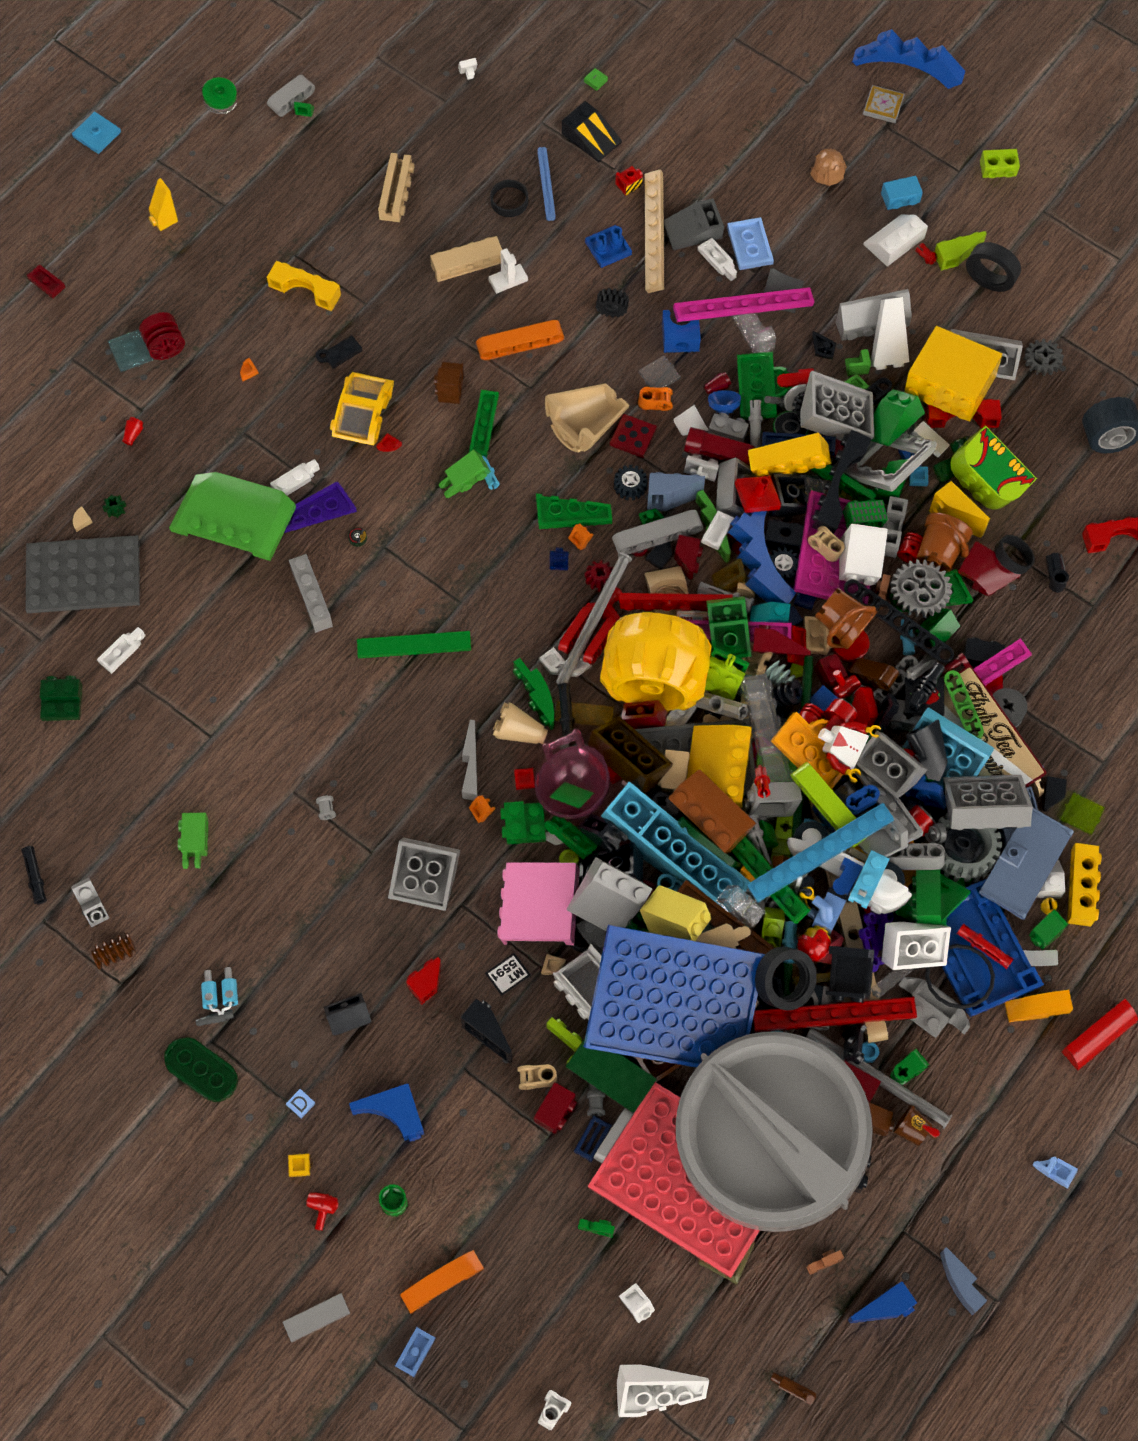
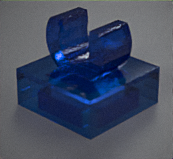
M556 547V551H550L549 569L568 570L569 552L563 551V547Z

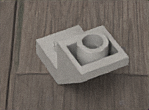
M90 878L71 886L91 927L109 919Z

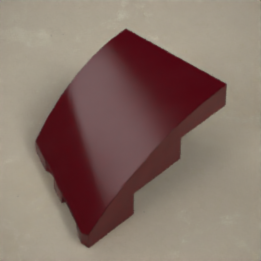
M977 541L958 571L959 574L974 581L972 589L988 597L1021 576V574H1015L1007 570L999 562L994 551Z

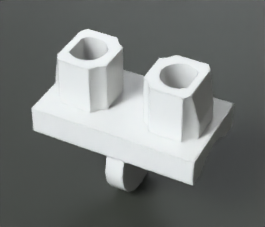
M688 455L684 472L691 475L705 476V479L715 482L719 469L718 460L709 459L705 461L702 460L700 455Z

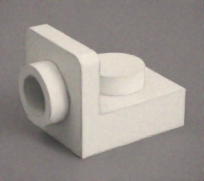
M636 1283L619 1296L638 1323L649 1318L655 1311L651 1301Z

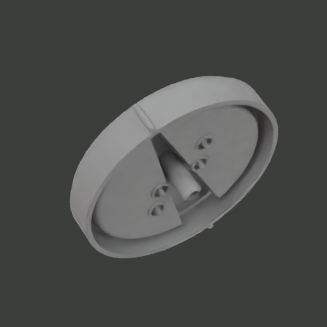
M786 1032L749 1034L722 1045L709 1056L702 1053V1062L695 1069L682 1092L676 1115V1141L681 1162L689 1181L701 1198L713 1210L730 1221L747 1228L769 1232L801 1229L825 1219L840 1207L844 1210L848 1209V1199L859 1185L869 1161L872 1145V1117L865 1092L846 1063L822 1044L812 1039Z

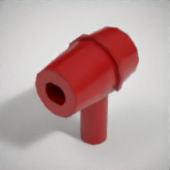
M840 670L833 672L838 684L832 688V691L839 699L849 697L861 686L860 681L855 675L844 679Z
M309 1193L306 1203L307 1207L319 1211L314 1229L323 1231L327 1213L334 1214L338 1208V1198L329 1194Z

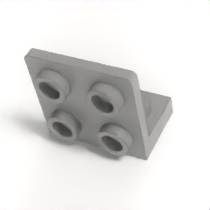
M892 813L891 815L894 818L892 823L873 833L858 845L867 856H869L872 850L888 857L908 847V830Z

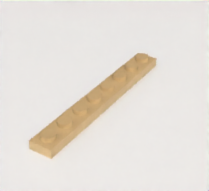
M661 169L645 173V290L647 293L664 290L663 172Z

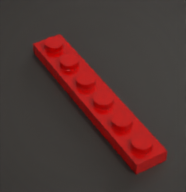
M619 593L620 609H643L646 611L654 609L664 611L700 610L706 612L708 611L707 601L733 598L732 594Z

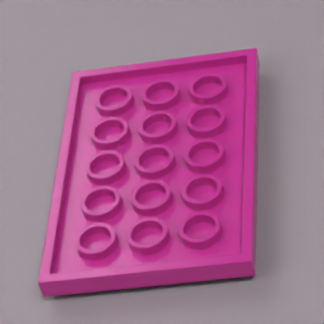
M811 490L808 497L794 591L828 600L837 588L845 592L844 585L846 581L839 580V559L835 562L826 560L824 556L808 543V538L818 531L812 528L814 520L811 519L815 510H818L820 507L817 503L821 494L824 495V493ZM839 498L842 511L850 500ZM842 515L838 529L834 533L838 539L847 530L844 515ZM852 585L848 589V592L853 594L858 591L856 585ZM869 596L864 598L863 602L865 604H868Z

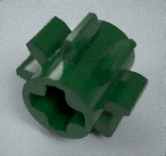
M111 494L110 497L104 499L106 505L102 506L104 512H107L108 517L114 516L118 518L122 513L125 514L123 507L127 505L125 501H122L120 495L113 496Z

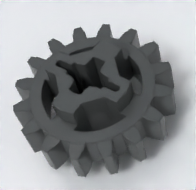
M1042 339L1041 342L1035 340L1034 344H1029L1024 353L1025 366H1031L1029 371L1036 370V375L1039 372L1043 376L1047 372L1049 375H1052L1053 371L1058 372L1059 367L1063 363L1064 355L1061 354L1062 349H1057V343L1052 345V340H1049L1048 343L1045 342V339Z

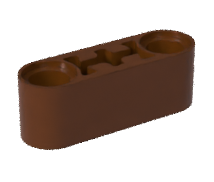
M856 658L846 672L848 677L855 675L863 685L883 690H889L899 676L898 670L893 666L863 658Z

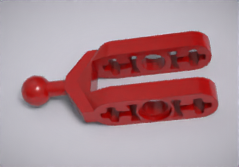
M618 587L615 588L601 616L606 621L584 653L583 661L590 665H593L606 646L608 631L620 619L613 608V604L619 601V593H623ZM596 602L587 603L580 610L560 640L558 650L566 654L570 653Z

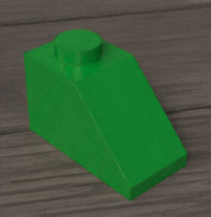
M1054 909L1029 934L1030 939L1035 946L1043 950L1062 934L1068 923Z

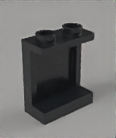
M829 946V954H832L830 986L829 991H826V995H832V1000L844 1001V997H851V1002L861 1003L864 1002V999H870L874 950Z

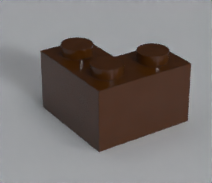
M442 362L441 368L438 369L437 375L435 374L434 376L435 395H438V402L460 404L464 377L463 364Z

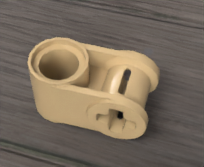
M820 526L818 531L808 538L810 546L830 562L837 561L845 548L844 543L825 526Z
M525 1065L517 1068L518 1072H520L519 1089L521 1090L551 1087L554 1082H557L556 1070L551 1065ZM545 1072H551L553 1077L545 1080L542 1078V1075Z

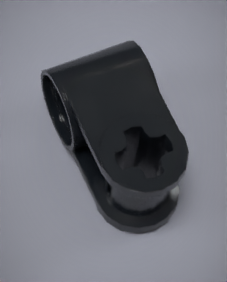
M657 792L651 795L650 799L656 804L658 803L656 798L662 797L661 801L663 804L658 806L678 821L685 815L668 799L670 796L666 793Z

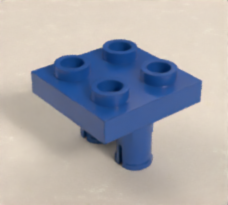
M614 225L585 238V243L600 268L632 255V250L622 236V228Z

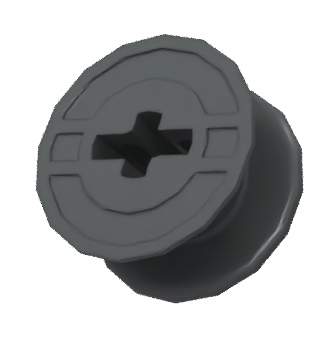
M999 689L992 696L1016 728L1021 724L1027 712L1028 704L1026 699L1015 689Z

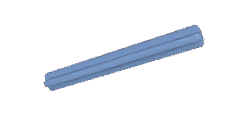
M539 147L538 159L547 221H554L556 215L546 147Z

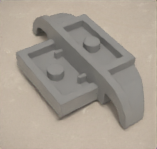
M904 977L899 983L900 987L915 997L917 1018L911 1020L933 1037L937 1038L947 1023L955 1026L964 1035L971 1027L965 1011L949 1007L938 1001L928 989L926 980ZM931 983L932 988L941 998L950 1003L958 1004Z

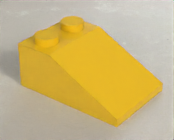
M952 481L935 493L929 510L930 513H944L962 520L971 527L972 535L980 538L984 535L990 520Z

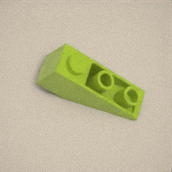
M986 231L975 232L968 236H959L949 241L937 243L934 252L936 253L941 271L957 267L967 259L975 246L985 241Z

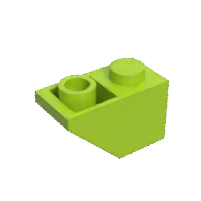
M765 907L761 937L777 948L781 946L785 913L782 909Z

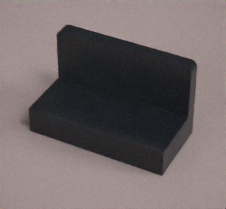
M362 993L323 1007L334 1036L371 1023Z

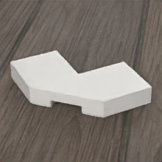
M555 648L539 657L540 663L553 675H559L566 662ZM582 654L571 677H578L592 667V665L583 661L584 654Z

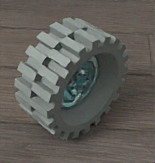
M946 814L944 818L941 817L938 823H942L947 832L951 827L948 814ZM997 828L969 829L979 838V844L981 843L982 845L980 855L973 862L960 863L953 860L945 852V863L940 871L943 870L945 872L944 876L948 878L954 875V882L959 881L960 878H964V882H970L971 878H973V882H977L981 876L983 878L986 877L989 871L991 872L1002 848V842H999L1001 834L1000 832L995 833Z

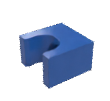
M663 310L662 333L664 353L699 352L701 341L699 320H691L688 324L682 326L672 322L670 311Z

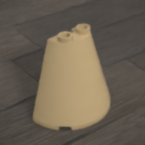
M606 383L545 396L546 415L551 418L553 424L550 426L563 445L578 453L589 450L629 408V404L622 398L617 399L616 392Z

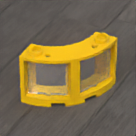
M352 372L349 377L346 376L335 419H332L330 424L332 437L374 446L378 442L382 423L380 414L382 409H386L392 398L394 381Z

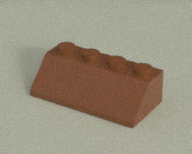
M701 769L682 782L668 798L724 853L731 852L757 824Z

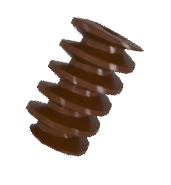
M125 932V939L118 935V942L110 938V945L102 941V948L94 944L95 950H91L99 970L102 969V962L109 966L110 959L115 964L117 963V957L122 961L125 960V953L130 958L133 957V950L137 954L128 932Z

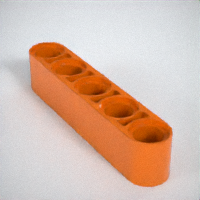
M550 320L483 336L476 341L480 358L482 360H490L560 343L564 339V334L558 320Z

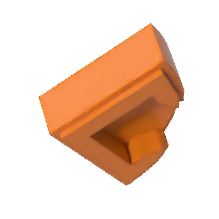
M247 358L241 367L240 375L242 381L259 374L250 358Z

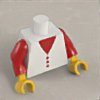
M845 722L840 726H833L831 731L823 728L818 738L825 741L822 751L826 754V759L831 768L845 776L849 775V779L852 782H857V779L852 777V774L857 773L861 776L860 770L854 767L869 737L866 734L870 733L872 737L878 738L879 735L872 734V730L875 728L881 730L878 725L869 727V725L859 722Z

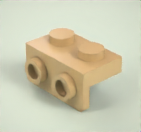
M805 616L803 624L804 629H806V648L811 651V654L827 655L830 648H832L827 644L829 629L815 617Z
M750 642L752 657L742 658V660L750 663L745 671V678L757 682L759 676L764 675L767 665L764 664L766 661L770 662L773 653L753 652L754 643Z

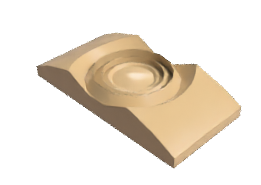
M681 566L644 573L649 593L688 594L687 583ZM654 610L655 613H662V614L674 615V616H677V611H682V610H670V611Z

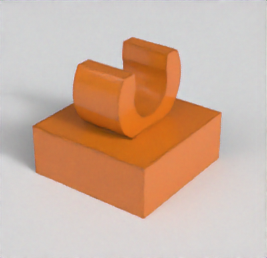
M579 523L574 526L568 539L579 550H583L594 534H590L587 528Z
M483 795L476 797L469 806L478 823L484 822L495 810V807L491 808L488 804L490 799H485Z

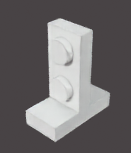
M507 248L501 250V272L489 276V282L496 294L528 281V276L521 264L515 266L516 259L513 254L509 253Z

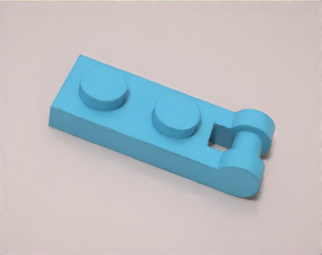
M871 850L848 901L852 903L855 901L861 904V907L867 909L890 858ZM859 890L867 893L866 896L859 895Z

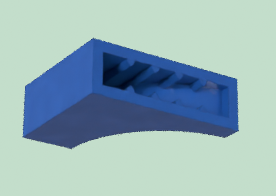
M408 1083L349 1103L353 1115L371 1113L390 1120L400 1130L405 1141L408 1139L410 1142L418 1140L424 1134Z

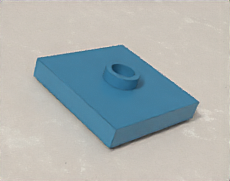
M94 111L72 133V136L99 154L121 133V130Z

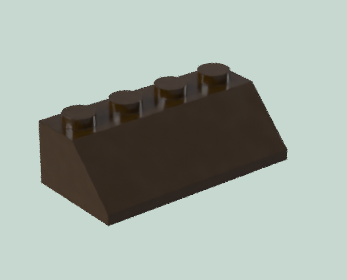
M620 716L591 732L587 747L627 784L631 782L643 793L653 789L673 765L670 760Z

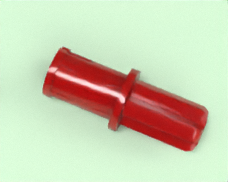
M758 765V768L755 769L756 778L754 783L757 786L758 796L764 798L763 792H765L766 797L770 795V778L767 776L766 767Z

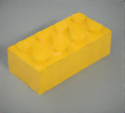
M819 432L748 450L750 468L757 477L771 476L773 473H806L809 469H822L826 465L831 464L828 443Z

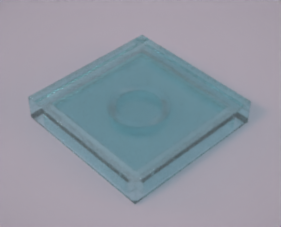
M139 330L108 341L120 372L154 360L150 356Z

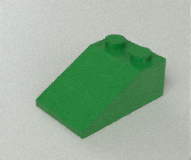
M894 389L888 392L880 401L873 415L874 438L871 441L890 446L925 414L919 397Z

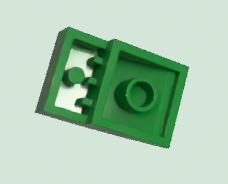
M745 596L707 601L712 647L738 658L752 657Z

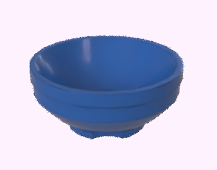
M720 390L711 393L708 396L709 406L716 412L729 414L733 413L740 406L741 396L734 391Z

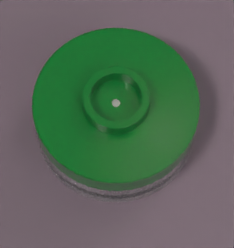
M216 77L204 84L202 90L203 103L209 111L216 114H225L234 109L237 103V90L230 80Z

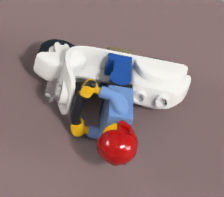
M814 821L805 822L796 829L793 838H788L789 851L795 856L827 837L829 833L820 823ZM852 847L819 866L839 877L833 882L832 887L829 888L824 900L820 896L814 895L812 889L814 879L811 876H807V874L789 885L794 888L796 894L807 906L808 902L806 899H810L812 904L819 908V911L810 908L807 916L814 920L812 927L808 928L805 934L800 935L797 940V950L806 953L813 962L822 960L829 952L831 932L868 858L867 855ZM888 862L868 904L871 911L876 914L896 911L904 906L912 897V894L908 891L909 889L904 886V874L896 864ZM859 890L858 894L863 897H865L867 894L861 890Z

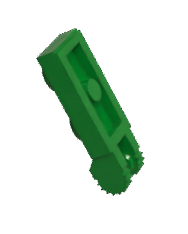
M554 815L552 821L548 820L544 823L546 830L550 834H555L559 840L583 860L597 848V845L559 815Z

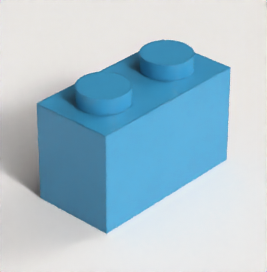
M916 176L885 182L881 191L887 210L920 203L923 193Z

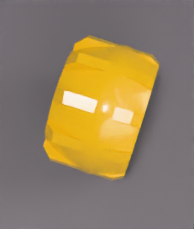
M652 612L625 615L608 631L600 681L608 689V693L617 701L633 703L659 700L668 713L671 710L677 709L684 711L696 705V701L704 697L712 646L703 629L681 617Z

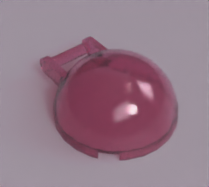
M578 729L572 730L573 733L553 742L542 744L547 762L542 765L539 773L536 772L535 791L540 804L549 813L564 819H578L596 811L603 804L610 788L611 777L608 765L596 749L584 745ZM574 740L576 741L577 746L564 748L553 755L552 750ZM564 782L594 793L580 809L550 798Z

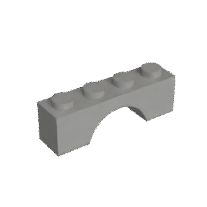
M307 554L290 559L289 563L292 574L303 597L315 633L333 627L330 613Z

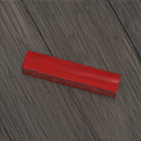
M1126 999L1122 1000L1065 1047L1062 1051L1063 1055L1079 1071L1137 1023L1138 1017L1135 1010Z

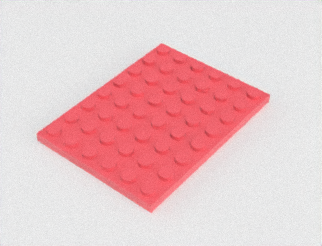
M655 1082L589 1183L588 1188L713 1268L732 1278L760 1230L744 1227L723 1217L713 1210L696 1192L683 1168L677 1147L676 1115L680 1097Z

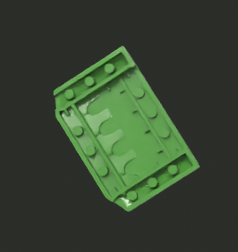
M218 472L197 474L169 529L171 532L184 536L191 534L249 551L255 557L271 561L296 509V505L281 490Z

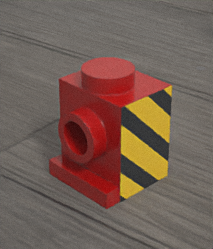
M631 166L621 173H616L615 184L625 196L642 186L643 174L639 168L635 169Z

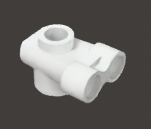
M549 1390L544 1399L546 1404L538 1423L552 1430L563 1412L567 1413L572 1403L568 1399L559 1396L556 1392ZM551 1414L553 1420H549L546 1415Z

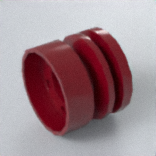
M160 312L150 315L139 326V332L153 359L166 360L179 354L185 346V340L181 331L178 329V325L170 313Z

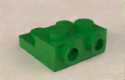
M523 801L504 803V808H500L501 820H505V826H502V838L507 839V845L546 842L543 803L524 804Z

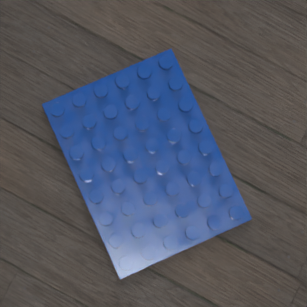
M608 925L583 1047L698 1067L702 1062V1053L709 1056L722 1045L750 1034L758 996L755 986V974L758 964L765 954Z

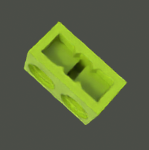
M1017 149L983 150L980 159L982 177L1009 178L1017 176L1020 167Z

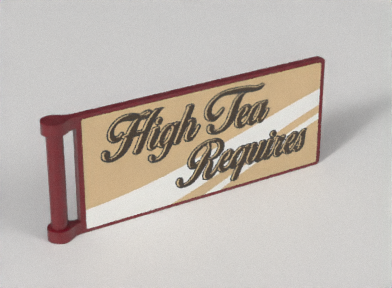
M958 654L956 659L944 666L945 670L940 677L960 664L965 667L958 673L962 677L983 726L984 735L981 740L995 748L978 776L1022 775L1027 788L1044 777L1047 772L979 678L964 654ZM951 676L950 680L948 681L952 682L954 686V689H951V691L955 690L956 688H962V686L957 687L956 679L958 678H954L953 676ZM944 683L945 714L943 717L963 728ZM959 692L954 698L957 702H963L966 696L964 693ZM968 709L964 710L962 717L964 719H971L973 712ZM974 722L970 723L972 728L971 734L978 736L980 729L976 730Z

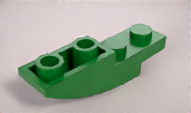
M521 658L513 661V673L524 682L523 685L529 693V707L533 712L537 711L540 715L539 719L544 726H548L550 730L554 729L553 701L543 676L537 668L530 672Z

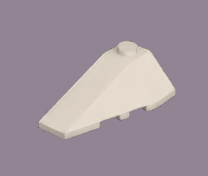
M620 1365L617 1378L618 1416L641 1417L647 1415V1411L658 1408L659 1411L666 1410V1406L672 1404L684 1405L705 1399L709 1379L646 1365Z

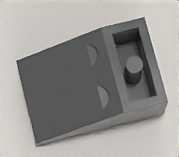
M714 198L696 202L664 220V228L672 250L702 244L710 238L714 240L723 239L724 225Z

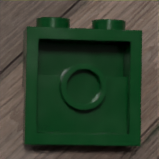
M70 675L66 676L65 679L48 676L46 680H41L40 719L42 721L80 720L82 683L80 679Z

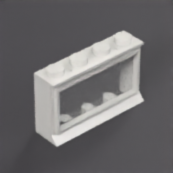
M592 944L577 958L556 973H553L555 978L554 985L560 992L562 990L565 992L567 1001L572 1006L574 1004L577 1006V1011L584 1020L586 1018L589 1020L602 957Z

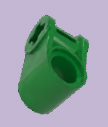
M915 1049L894 1067L890 1078L900 1085H905L928 1068L930 1064Z

